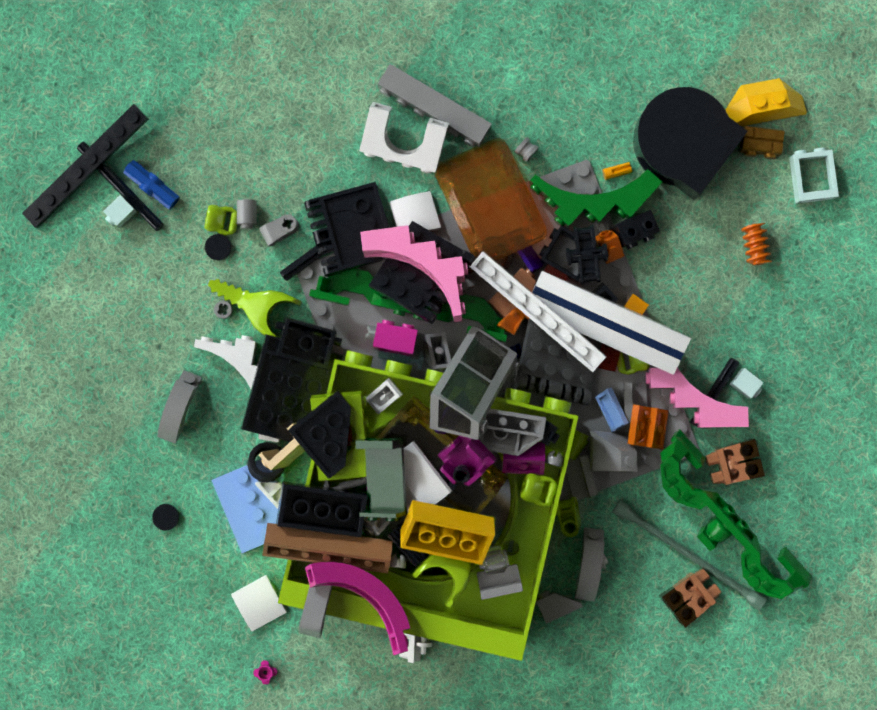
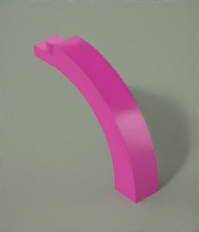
M319 562L305 567L310 588L338 586L351 590L366 599L376 609L385 624L393 655L408 651V638L403 633L404 630L410 629L407 616L395 595L384 583L365 570L344 563Z

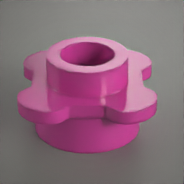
M263 660L261 666L255 669L253 674L263 684L267 685L270 683V679L277 675V669L271 667L267 660Z

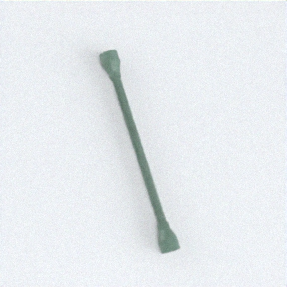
M621 499L618 501L612 513L632 523L636 522L640 527L649 533L651 532V534L667 545H670L674 550L685 555L689 560L740 592V595L747 600L749 605L758 611L764 606L767 600L766 596L760 592L743 587L732 578L730 579L726 574L717 568L715 569V567L696 556L692 551L681 546V544L666 534L664 535L662 531L660 532V530L647 521L645 522L632 510L630 505Z

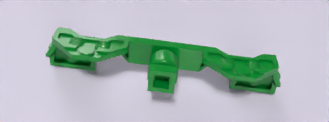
M356 268L330 277L319 275L316 290L310 289L309 296L314 299L350 306V298L336 295L345 290L362 294L371 305L394 310L393 314L405 316V313L413 314L392 300L383 299V295L369 287L370 282L374 278L370 272ZM467 294L459 297L460 302H464L466 314H462V318L478 321L484 328L481 330L499 342H506L507 335L504 334L502 328L497 326L503 318H499L484 298ZM448 302L442 305L440 314L434 313L437 316L436 320L447 323L454 320ZM413 314V318H414V319H418V320L424 321V319H422V318L418 317L417 315ZM468 326L467 332H466L467 334H468V332H469V330L471 329L472 326ZM479 332V337L492 340L483 333Z
M681 429L677 430L671 438L672 443L660 452L662 486L675 502L700 510L707 505L715 514L708 524L700 529L697 538L711 551L716 548L718 542L722 543L734 535L745 548L741 553L743 577L756 592L783 599L801 587L804 589L809 586L812 575L787 547L780 550L777 560L786 568L790 576L787 580L775 578L762 564L758 538L751 531L747 522L741 519L736 514L735 509L730 504H727L717 492L694 488L683 476L680 461L684 456L696 469L702 467L706 457Z

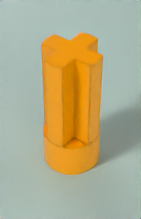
M630 162L604 168L602 172L604 179L609 180L631 173L632 168Z

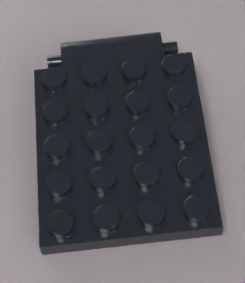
M285 317L284 322L276 321L275 329L281 330L279 337L265 334L241 430L291 442L294 437L287 428L311 412L310 398L312 395L327 394L334 360H342L343 355L331 352L333 345L340 346L342 343V338L335 337V330Z

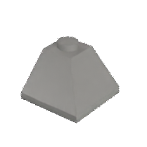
M590 431V471L637 472V451L633 445L627 444L628 437L625 433Z

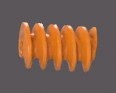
M766 223L752 224L741 229L742 232L748 233L742 237L743 240L749 241L744 244L745 248L750 249L745 252V255L751 256V258L746 260V263L753 264V266L772 262V260L766 259L767 256L771 255V252H765V249L770 247V245L763 243L769 239L766 236H762L763 233L767 232V229H763L761 226Z

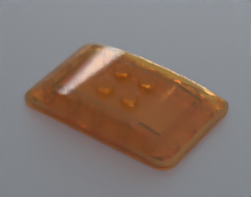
M492 139L438 164L437 170L434 172L435 177L468 250L476 259L484 251L497 261L545 239L547 236L546 225L514 157L503 139Z

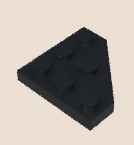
M339 390L288 430L328 479L346 465L352 406Z

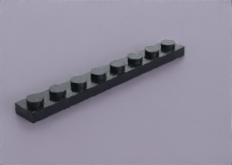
M133 104L22 214L35 228H38L135 134L149 118L137 105Z

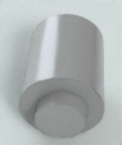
M237 200V225H241V229H253V225H257L256 200Z

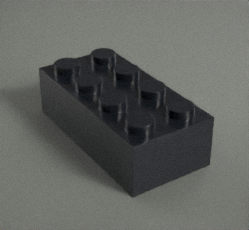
M282 481L276 524L280 527L361 537L364 517H360L359 512L366 510L368 495L363 492Z

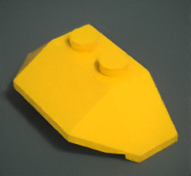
M780 78L741 85L725 109L728 117L740 126L807 114L802 95Z

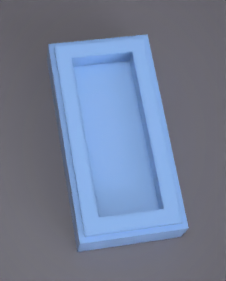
M612 387L595 397L611 432L618 431L629 423Z

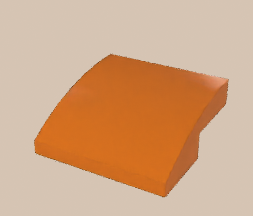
M633 404L627 444L663 450L669 410Z

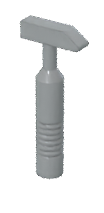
M367 477L341 482L335 487H330L329 480L324 483V487L347 490L367 484Z

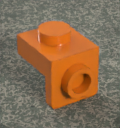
M605 230L595 236L599 246H602L603 243L607 245L608 261H604L606 264L624 257L619 237L613 230Z

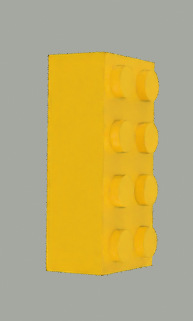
M412 500L400 530L401 548L482 565L495 536L494 517Z

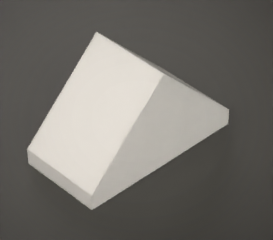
M388 378L366 399L379 415L401 397L403 393Z

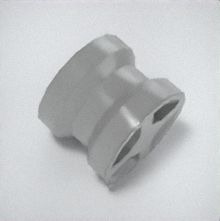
M526 137L514 152L522 155L523 160L527 162L539 147L533 145L530 139Z

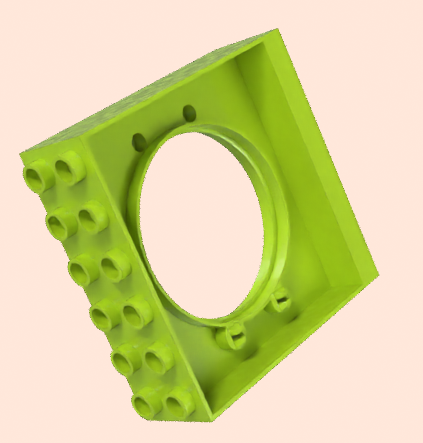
M348 350L345 361L334 360L327 394L335 393L337 390L341 393L362 391V396L368 397L388 378L403 393L401 397L379 415L367 402V409H364V417L369 419V429H366V438H378L390 428L408 420L430 417L431 393L442 377L443 372L427 369L425 380L410 376L412 365L387 360L385 370L371 367L373 356ZM467 378L465 389L454 387L447 399L453 401L461 392H464L470 405L478 406L490 383ZM507 387L504 398H495L491 409L546 417L548 422L559 428L557 434L560 437L555 444L550 442L549 446L545 445V460L549 452L555 451L554 457H557L558 452H560L563 457L562 466L558 467L545 463L544 475H538L551 477L556 481L558 487L553 504L541 507L533 502L521 499L520 491L527 474L507 473L511 498L506 525L497 542L487 552L482 565L475 563L471 565L469 582L464 592L451 607L448 608L445 605L453 591V582L449 574L436 576L419 575L417 578H414L412 576L413 573L389 567L388 574L366 571L384 583L401 604L410 625V629L404 630L403 633L522 661L579 417L569 413L571 402L545 397L543 407L529 404L531 393ZM350 424L348 443L349 439L354 440L353 448L357 438L355 429ZM498 453L503 462V453ZM311 459L306 485L324 487L325 481H319L317 465ZM354 478L329 480L330 487L338 486L341 482ZM545 482L540 499L543 502L545 501L550 482ZM510 540L514 541L512 552H508ZM288 559L278 599L279 604L304 609L309 590L305 567L312 563ZM517 564L523 591L482 600L477 572ZM332 587L325 615L386 629L379 613L366 599L346 588Z

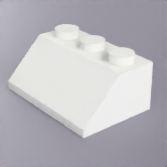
M414 441L404 448L407 511L412 500L435 505L452 492Z

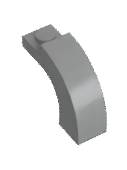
M183 370L166 402L157 437L176 444L183 431L188 408L201 383L202 377Z
M584 527L575 599L595 602L603 563L604 530Z

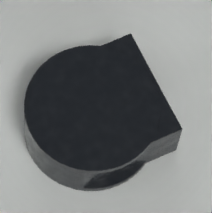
M677 87L662 92L646 106L634 129L633 147L636 158L645 171L647 169L650 170L662 183L676 186L695 200L701 195L748 131L728 117L721 103L709 93L692 87Z

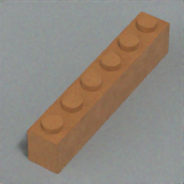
M267 523L262 556L310 563L338 562L366 571L388 574L393 541L287 528Z

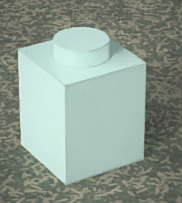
M120 195L103 212L107 215L105 219L113 227L117 225L121 228L137 211Z
M742 368L729 385L747 399H751L752 397L756 398L760 394L763 382L747 369Z

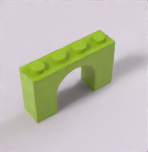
M362 391L342 392L341 394L352 406L350 424L355 429L356 440L366 438V429H369V419L364 417V409H367L366 396H362ZM333 393L312 395L310 398L311 411ZM355 443L354 447L347 452L345 467L330 479L317 466L319 481L366 477L365 449H356Z

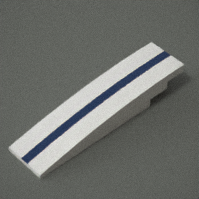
M541 271L532 291L534 295L579 333L673 375L691 340L690 337L672 330L651 318L544 271Z

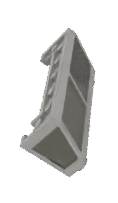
M471 327L431 393L430 429L479 440L482 432L485 433L488 427V420H485V417L508 375L513 377L514 374L518 373L519 362H517V353L480 328Z

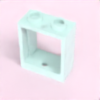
M825 147L816 148L814 152L806 153V150H799L789 157L795 204L831 200L839 197L833 150H826ZM825 157L829 190L803 193L799 160Z

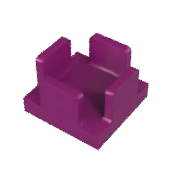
M467 428L463 433L470 435V429ZM458 436L437 455L444 462L440 471L452 484L456 483L453 478V471L458 465L463 464L469 468L470 479L464 483L465 486H470L482 476L486 469L497 459L480 440Z

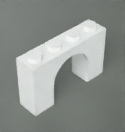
M373 102L369 108L359 151L364 152V155L368 157L378 156L386 162L393 163L396 161L402 163L401 165L407 168L417 167L425 173L436 172L449 123L430 118L423 143L415 149L402 150L391 143L387 134L392 107Z

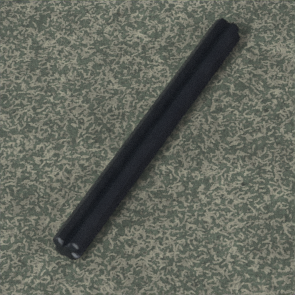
M81 142L77 146V150L81 154L89 148L85 142ZM106 163L98 169L99 173L155 231L163 227L164 224Z

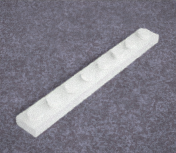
M482 251L470 267L590 371L594 372L607 357L487 253Z

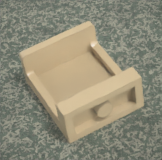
M296 423L291 424L287 429L289 430ZM294 438L281 451L278 449L263 451L259 456L266 468L275 470L288 467L305 450Z

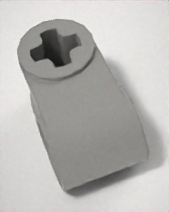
M286 214L261 226L259 230L268 247L275 245L274 242H280L294 234L299 228V223L293 216ZM287 220H289L290 222H293V223L291 224V228H290V229L287 228V227H284V226L287 225V223H286Z

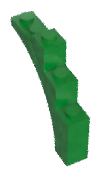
M648 169L636 180L622 188L594 195L576 194L561 190L548 184L536 174L529 181L530 189L535 194H541L546 198L544 201L551 208H557L553 214L555 217L554 221L559 226H565L566 228L583 211L586 213L584 216L591 223L596 222L598 224L613 207L616 209L615 212L622 219H629L662 183Z

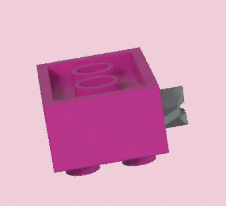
M382 320V323L377 322V326L367 325L369 333L366 334L365 339L374 340L373 348L375 350L414 357L418 338V330L414 329V325L402 324V327L395 326L393 321Z

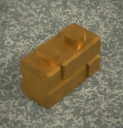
M750 126L744 127L748 132L740 142L739 151L745 153L744 156L756 157V154L764 155L765 159H776V157L782 154L784 131Z

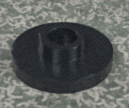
M214 234L206 240L205 252L213 260H223L231 252V243L226 236Z
M171 504L159 505L152 514L153 523L160 530L173 529L178 524L179 512Z

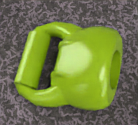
M209 205L204 228L207 231L217 232L225 236L233 235L237 230V210L227 206ZM232 212L229 229L227 231L223 229L225 226V218L227 216L226 213Z
M617 350L615 353L618 371L621 374L630 375L650 368V364L628 355L631 368L626 370L623 352Z
M529 473L523 480L520 496L524 501L533 502L538 506H550L553 504L558 485L551 477ZM545 482H550L545 501L543 502L540 499Z

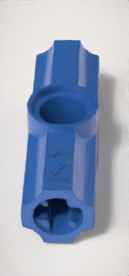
M132 160L125 167L123 173L138 184L141 190L151 198L154 197L164 207L171 210L179 201L180 196L168 188L152 172L149 173L138 162Z

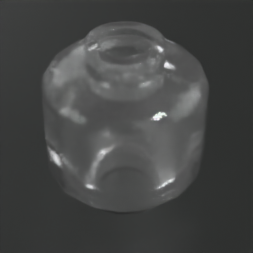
M501 546L490 547L482 565L479 564L480 570L485 569L487 575L503 573L506 571L507 566L510 565L506 549L503 550Z

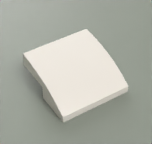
M430 191L402 197L390 202L397 227L409 226L414 221L429 231H437L441 228Z
M267 575L231 594L251 631L287 613L284 605L278 603L279 597Z

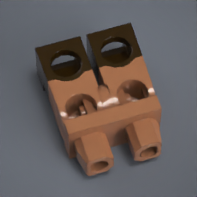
M755 439L715 449V452L705 456L708 466L718 464L720 469L718 472L710 473L712 484L723 483L728 485L765 476L760 458L740 463V461L760 456Z
M700 569L695 573L690 572L667 591L659 595L681 626L685 628L710 606L716 603L715 599L721 594L720 589L714 583L707 589L703 586L702 583L710 578L704 569Z

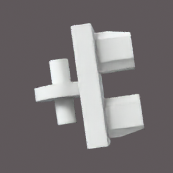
M404 633L409 639L408 651L399 654V657L408 659V662L411 663L420 661L421 654H426V647H432V642L427 641V638Z

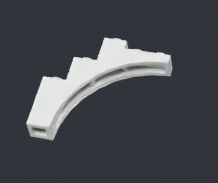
M242 335L241 339L236 338L235 346H232L233 342L226 340L215 343L213 338L201 336V340L195 339V348L210 351L225 359L244 377L250 389L252 388L257 366L254 365L258 342L253 341L254 337ZM259 434V439L280 442V439Z

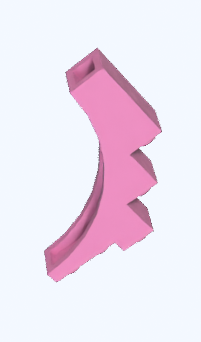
M408 225L360 232L364 258L384 257L396 259L411 264L423 271L436 282L445 294L452 310L454 322L462 321V314H466L464 302H460L459 295H463L461 283L465 282V275H468L467 263H463L462 256L442 259L440 247L436 248L435 241L415 243L414 232L409 231Z
M678 367L674 375L659 368H649V372L645 373V383L649 384V389L673 388V392H670L669 395L670 404H673V408H697V412H694V423L697 424V428L749 427L748 407L729 405L704 395L689 383Z

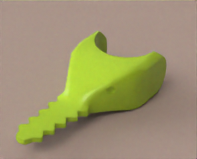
M219 279L210 280L208 283L212 293L217 292L218 297L224 296L225 301L231 300L232 305L237 304L239 309H243L253 327L263 335L268 334L278 337L272 332L269 325L270 314L276 306L282 303H293L298 306L302 304V301L280 291L268 290L250 293L248 290L242 291L241 287L235 289L233 284L228 286L226 281L221 283Z
M430 554L417 567L412 576L417 578L424 570L431 567H440L447 571L453 582V591L445 603L449 608L464 592L469 582L471 563Z

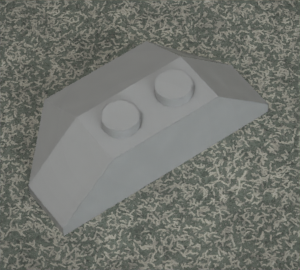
M471 406L472 410L468 413L473 415L477 406ZM490 408L485 417V420H488L487 430L485 433L482 432L479 440L489 451L519 456L543 439L546 417ZM465 416L460 420L459 424L463 431L467 428L471 430V421Z

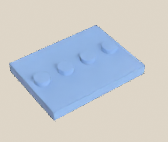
M262 459L255 461L256 467L260 471L266 473L273 472V470L266 468L262 464ZM247 465L211 480L241 553L263 545L267 523L276 524L278 509L255 485L256 482L261 481L253 478Z

